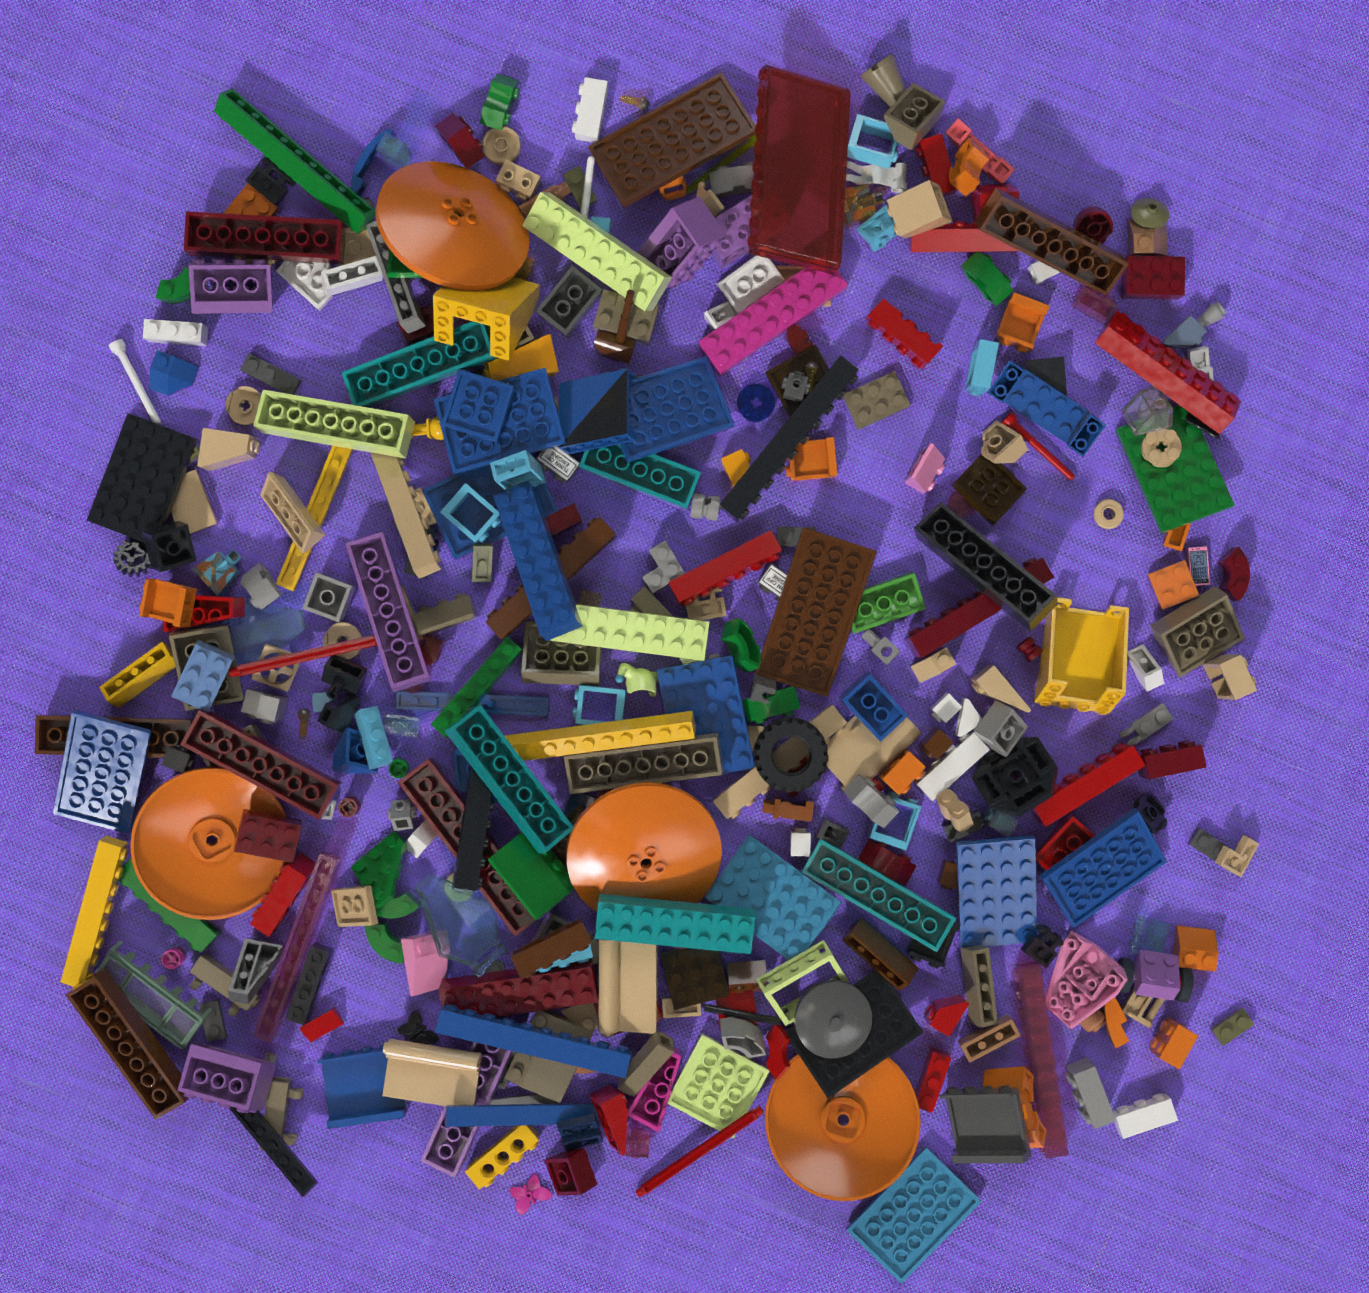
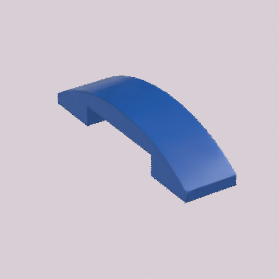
M390 128L379 134L367 145L355 165L350 189L360 197L367 186L362 178L379 149L387 152L396 137L394 131Z

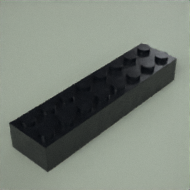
M942 502L914 527L916 538L1028 631L1031 632L1058 605L1055 593Z

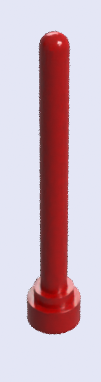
M1010 412L1001 422L1002 424L1019 433L1024 440L1068 480L1075 478V475L1018 423L1016 415Z

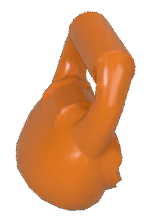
M683 176L659 188L663 199L671 201L682 198L687 194V183ZM680 184L683 187L681 190L665 194V188Z

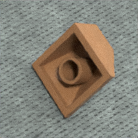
M1133 219L1127 220L1128 256H1168L1166 224L1160 228L1149 229L1138 225Z

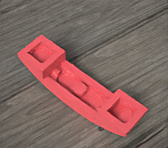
M958 118L945 132L946 136L958 150L968 137L978 144L989 158L981 171L1002 185L1015 169L1002 157L998 158L971 133L972 130Z

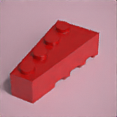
M196 595L190 627L173 626V623L163 621V632L190 629L245 617V597Z

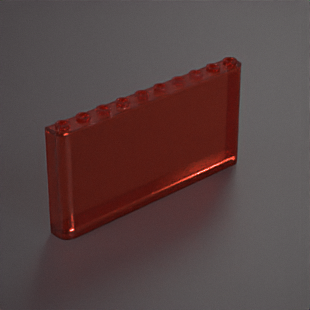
M766 64L758 73L760 82L757 91L756 142L753 148L755 153V160L752 165L754 176L751 183L753 192L750 201V236L747 241L749 254L833 274L839 269L842 260L851 92L848 88Z

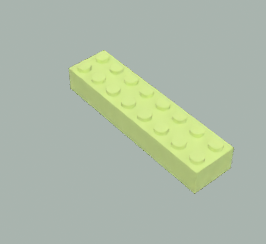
M550 192L539 193L522 225L626 298L628 290H633L635 292L634 304L644 311L654 310L672 279L669 274Z
M263 390L253 426L264 434L406 459L415 421L407 414Z
M576 604L583 627L550 640L705 661L710 621Z

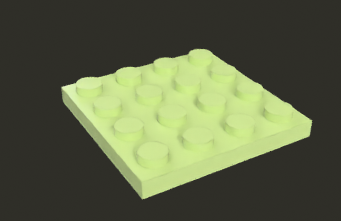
M702 1033L673 1086L667 1103L721 1131L749 1111L769 1073V1069L733 1049H725L723 1044Z

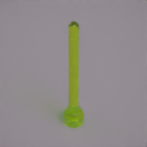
M758 133L747 139L744 144L688 185L686 188L687 194L695 191L701 181L703 183L710 179L709 173L717 171V167L727 166L751 147L754 148L762 145L764 141Z

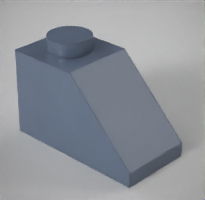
M1190 315L1161 343L1170 348H1189L1192 345L1196 347L1204 340L1202 336L1207 331Z

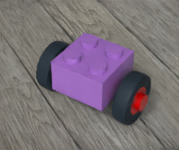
M1140 949L1134 961L1125 957H1121L1118 960V964L1124 968L1128 978L1120 992L1128 993L1134 980L1135 995L1166 1000L1175 999L1180 1002L1189 1001L1194 986L1193 972L1190 968L1179 967L1178 955Z

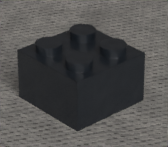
M175 521L142 532L152 569L164 572L197 561L188 524Z

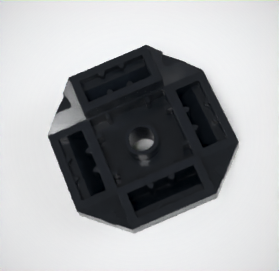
M1021 737L1007 757L995 751L982 757L972 779L991 810L1020 817L1053 796L1058 767L1038 737Z

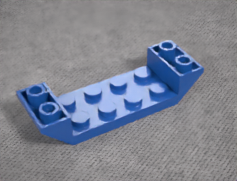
M1010 360L987 392L1001 403L1005 402L1065 442L1069 448L1083 457L1106 427V424L1089 410L1024 367Z

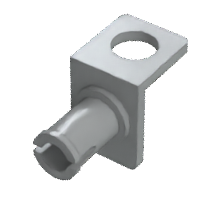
M868 629L862 635V638L873 647L871 651L874 656L879 657L886 665L900 653L899 649L885 636L880 639L871 629ZM887 647H890L892 654L889 657L882 656L881 653Z

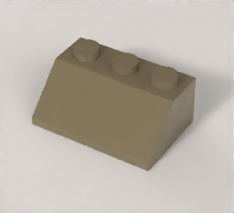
M912 83L884 114V119L895 141L912 150L940 119L946 101Z
M465 593L454 596L455 600L448 602L445 599L437 602V606L430 608L429 605L419 608V612L414 614L418 635L425 636L478 618L471 595L466 596Z

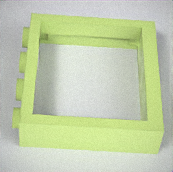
M824 940L756 979L763 994L785 1026L794 1022L796 1006L802 996L780 1007L772 995L773 993L830 961L837 973L835 977L829 980L841 979V981L849 983ZM825 948V952H819V950ZM769 981L770 984L765 986L764 982Z

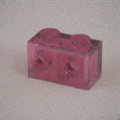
M1083 287L1071 307L1102 325H1106L1118 306L1114 304L1112 299L1108 297L1103 298L1097 294V291L1089 287Z

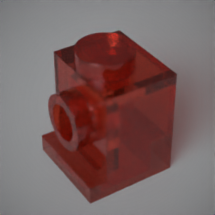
M797 324L787 329L784 337L794 355L813 346L812 341L809 343L807 341L809 336L805 329L801 330Z
M424 635L423 639L426 642L422 643L420 647L426 665L431 666L432 663L438 662L444 641Z

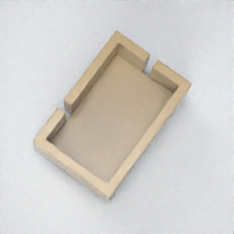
M1223 654L1202 664L1209 679L1221 674L1224 676L1211 683L1218 699L1237 700L1257 691L1255 687L1257 685L1253 675H1250L1247 669L1249 667L1248 662L1241 655Z

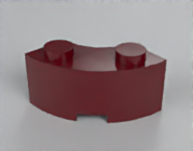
M1238 546L1230 548L1218 561L1224 573L1223 582L1219 589L1226 593L1232 602L1242 599L1250 582L1249 563L1245 554Z
M869 839L858 859L894 881L906 886L916 868V865L910 862L912 858L903 853L899 856L887 849V844L878 840L874 842Z

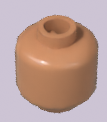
M1098 1009L1079 1024L1086 1032L1093 1031L1095 1033L1105 1024V1015Z

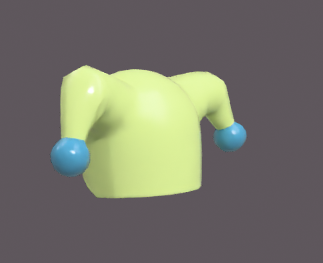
M622 663L619 666L618 675L615 680L618 683H622L624 675L628 693L648 690L650 696H656V684L659 682L657 671L651 672L644 668L636 669L628 663Z

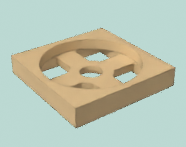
M265 643L258 661L264 660L265 656L272 653H278L277 656L292 652ZM300 663L293 664V668L284 666L279 670L271 669L268 678L263 677L260 672L253 673L251 679L288 692ZM278 674L289 675L288 680L282 683L275 681Z

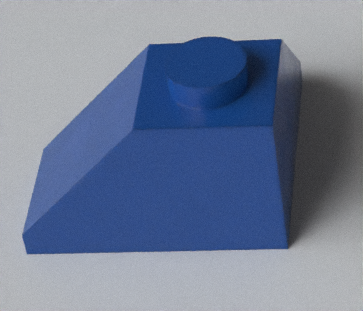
M157 350L150 367L149 389L170 396L178 390L192 386L199 367Z
M344 729L333 751L332 770L346 774L378 772V768L369 770L358 730Z

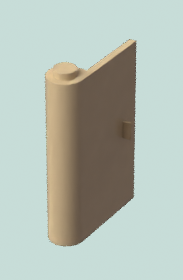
M854 716L844 725L846 728L838 735L835 733L827 743L829 758L826 766L843 784L841 788L844 791L858 774L864 778L869 777L873 779L922 733L908 718H905L880 742Z
M599 939L598 1032L602 1033L603 1037H613L614 1033L619 1031L654 1034L657 1031V945Z
M389 1039L388 1042L384 1043L383 1053L386 1054L388 1062L382 1096L441 1106L475 1105L482 1058L481 1053L397 1039Z

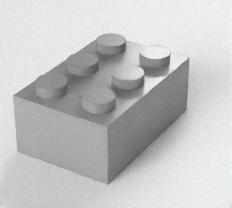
M1087 1058L1065 1065L1067 1070L1064 1073L1065 1077L1074 1089L1071 1091L1075 1101H1078L1081 1107L1078 1108L1082 1119H1085L1087 1125L1090 1124L1094 1129L1115 1122V1116L1096 1067Z

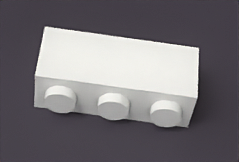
M585 77L584 83H580L579 95H581V101L577 102L575 114H578L577 121L573 122L572 133H575L576 140L592 143L599 140L608 92V81Z
M373 256L322 271L320 280L328 297L382 281L383 274L377 257Z
M144 319L143 339L148 342L207 346L208 327L203 323Z
M1163 1093L1155 1094L1148 1100H1137L1130 1106H1119L1113 1111L1118 1134L1123 1139L1178 1121L1171 1098Z

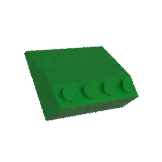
M522 832L487 859L535 921L540 919L574 889L568 870L554 852L550 849L546 853H538Z

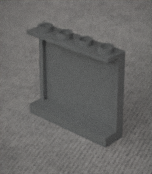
M1009 1085L1000 1086L999 1088L984 1086L981 1089H975L974 1086H968L963 1089L949 1087L940 1095V1098H946L957 1151L952 1155L953 1164L1025 1163L1032 1157L1018 1088H1010Z

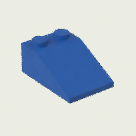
M866 671L838 697L880 742L908 717V714L873 676Z

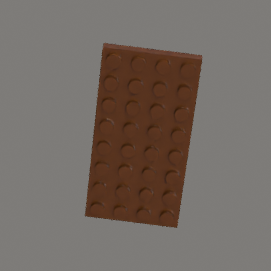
M722 72L589 145L588 149L621 205L625 208L753 137L759 131Z
M805 527L802 528L762 648L760 668L755 670L756 675L828 697L877 553L876 550Z

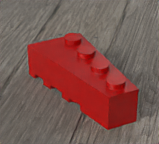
M883 298L867 316V324L873 330H879L885 341L888 343L892 342L897 346L896 350L901 355L905 356L906 354L911 359L910 362L913 366L923 370L942 349L943 345L939 342L935 345L928 333L919 332L913 321L909 319L904 320L902 318L903 314Z
M302 853L294 858L293 863L285 862L279 871L282 874L279 878L276 877L270 885L272 890L270 893L266 892L261 899L262 906L260 908L257 907L251 915L253 920L250 925L270 937L290 909L288 907H291L299 897L298 892L300 893L309 882V876L320 865Z

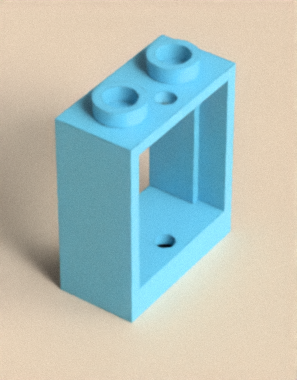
M857 114L845 157L889 169L891 162H896L899 151L895 149L896 146L900 147V143L895 141L886 122ZM860 131L892 140L889 154L856 145Z
M980 339L973 346L965 391H969L970 395L981 396V394L986 393L990 389L999 343Z
M527 450L490 463L494 481L505 491L528 481L534 487L546 483L542 465Z
M466 483L440 512L475 543H479V541L483 543L489 536L488 531L492 527L496 528L502 521L499 511ZM469 494H472L493 513L492 517L476 535L471 533L452 516Z
M579 685V689L575 690V700H578L577 708L573 709V719H576L575 724L588 725L607 722L582 719L584 691L617 694L615 721L623 720L626 697L625 689Z
M891 791L888 794L883 793L885 796H890L896 803L913 808L902 839L876 831L878 824L872 822L868 836L880 842L907 850L921 806L917 805V800L908 797L906 800L900 799V795Z

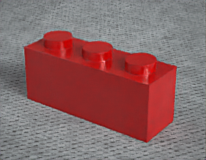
M942 133L921 139L915 149L918 159L921 158L923 164L921 166L923 177H927V181L930 180L940 185L944 197L955 194L957 189L951 185L949 180V172L952 166Z
M932 1047L929 1048L915 1089L919 1109L931 1113L934 1111L952 1059L947 1052Z

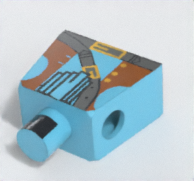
M234 549L227 556L222 552H216L192 570L217 596H223L240 574V570L235 564L242 557Z

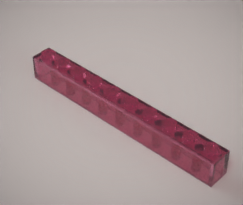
M324 851L318 856L252 1035L254 1037L271 1043L277 1036L342 859L341 857Z
M1037 961L1014 964L1015 970H1012V975L1018 989H1015V996L1017 1001H1020L1018 1015L1019 1019L1023 1021L1021 1035L1026 1041V1046L1023 1047L1025 1058H1028L1029 1062L1026 1068L1034 1075L1033 1096L1035 1103H1032V1109L1037 1111L1040 1121L1047 1129L1044 1148L1038 1149L1046 1159L1067 1156L1069 1153L1041 964Z

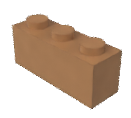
M1007 1014L998 1019V1024L982 1027L957 1040L970 1063L1021 1035L1012 1018Z

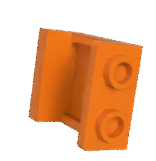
M1014 292L1009 298L994 339L998 340V343L1001 345L1016 347V350L1019 352H1031L1044 316L1047 314L1050 306Z
M834 437L807 441L804 446L801 444L796 449L799 452L793 460L788 459L789 465L786 466V477H790V482L837 477Z
M147 578L143 585L144 592L139 606V616L173 623V626L190 627L197 589L158 578Z

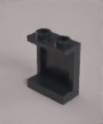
M957 921L954 922L937 952L911 938L906 952L915 961L921 962V959L925 960L929 966L939 969V966L945 967V959L956 931H959L961 924Z

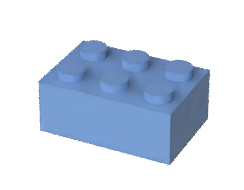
M198 640L171 697L209 712L234 659V655Z

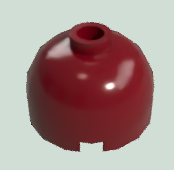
M1097 206L1082 209L1075 217L1073 229L1103 244L1107 241L1106 238L1109 234L1111 235L1113 232V222L1110 215L1103 208Z

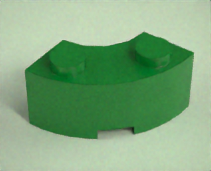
M496 74L491 81L490 90L482 108L480 124L501 131L505 124L509 125L514 99L517 100L520 94V88H518L519 80Z
M975 252L961 265L966 278L993 305H999L1013 292L1010 286V278L999 271L988 254L983 255L981 252Z
M185 267L182 273L174 279H161L155 298L168 304H179L189 300L188 267Z
M736 618L725 623L721 640L728 646L731 655L733 654L735 667L748 673L760 668V647L755 642L752 629L743 620Z
M794 686L776 690L775 694H762L763 698L770 700L769 703H762L756 700L753 702L750 701V698L742 700L748 722L756 721L757 724L766 722L768 717L782 714L783 717L794 714L793 710L800 708Z
M408 890L402 895L394 896L380 910L376 909V915L383 918L404 917L414 912L422 903Z
M378 921V924L365 926L367 939L376 953L391 962L401 964L405 962L401 939L393 935L389 929L388 921Z

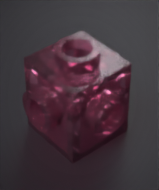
M639 1128L627 1129L625 1156H630L631 1158L649 1157V1130H641Z

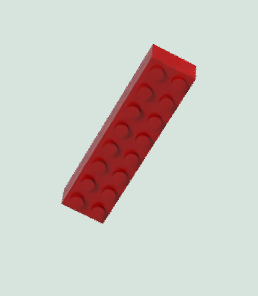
M1116 311L1103 326L1095 344L1218 434L1235 419L1241 402L1235 394L1226 391L1219 382H1214L1204 371L1192 366L1189 360L1181 358L1172 348L1163 345L1157 337L1148 334L1142 326L1133 323L1126 314Z

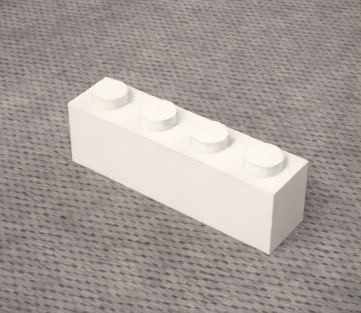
M974 732L966 733L960 737V742L956 746L951 745L945 751L946 755L944 757L935 759L930 764L932 767L927 772L925 771L922 777L915 782L931 801L935 800L938 794L947 789L990 750Z

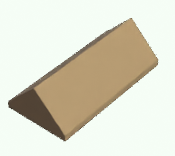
M273 472L268 473L260 496L303 554L326 536V534L285 478Z

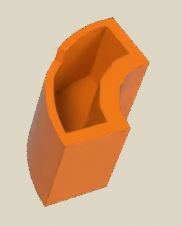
M969 137L956 153L955 158L957 160L954 168L951 167L949 172L951 185L964 196H967L976 189L980 183V172L989 160L985 151Z

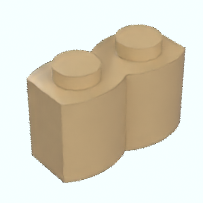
M945 789L936 796L941 814L952 822L956 830L963 833L974 825L968 806L958 800L957 795L952 790Z

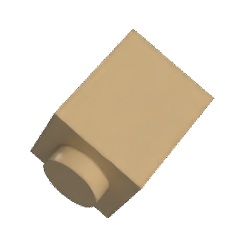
M943 647L910 667L921 683L956 665L947 647Z

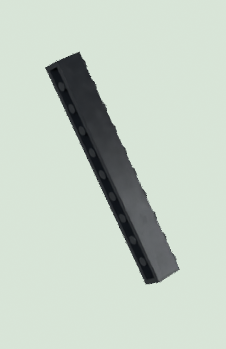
M840 355L719 504V508L736 522L740 518L742 520L746 518L750 512L748 510L749 507L759 502L762 498L760 495L764 489L768 490L774 483L772 479L775 475H780L785 470L786 466L784 464L788 459L793 460L799 451L796 449L801 444L804 446L811 437L809 433L813 429L816 431L823 422L821 421L822 417L825 414L828 416L835 407L833 406L837 399L840 401L847 393L845 389L848 385L853 386L859 378L857 376L858 368Z

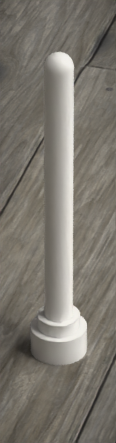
M593 156L587 159L580 213L588 218L595 164Z
M123 339L110 343L108 346L111 352L115 353L121 360L152 422L160 425L161 420L125 353L126 345Z

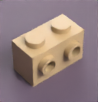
M506 159L496 178L499 189L506 193L510 191L515 193L516 197L522 201L533 198L542 182L541 176Z

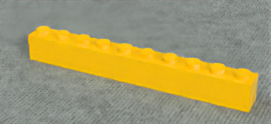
M693 711L504 736L521 759L527 761L695 739L696 725Z

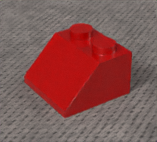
M960 994L934 1000L932 1004H928L926 1007L924 1018L931 1027L950 1037L969 1003Z

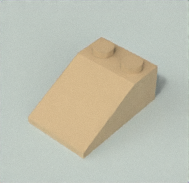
M987 665L970 679L973 683L971 687L977 694H983L1022 712L1029 713L1031 711L994 665Z

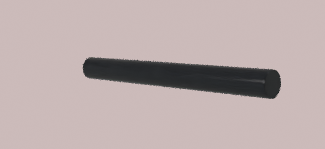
M705 1004L704 1006L705 1012L780 1026L781 1019L778 1017Z

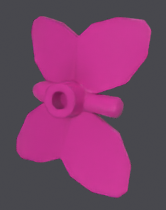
M536 1174L532 1175L529 1179L528 1186L524 1184L523 1188H510L512 1197L517 1200L516 1210L519 1215L528 1211L530 1201L532 1204H535V1199L543 1201L552 1197L550 1190L540 1186V1180Z

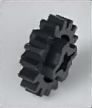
M133 538L129 539L130 542L123 540L122 546H116L118 551H113V562L118 571L121 570L122 575L128 572L129 577H132L135 573L138 577H140L141 572L147 574L146 569L152 568L148 553H145V551L147 552L145 543L138 540L134 541Z

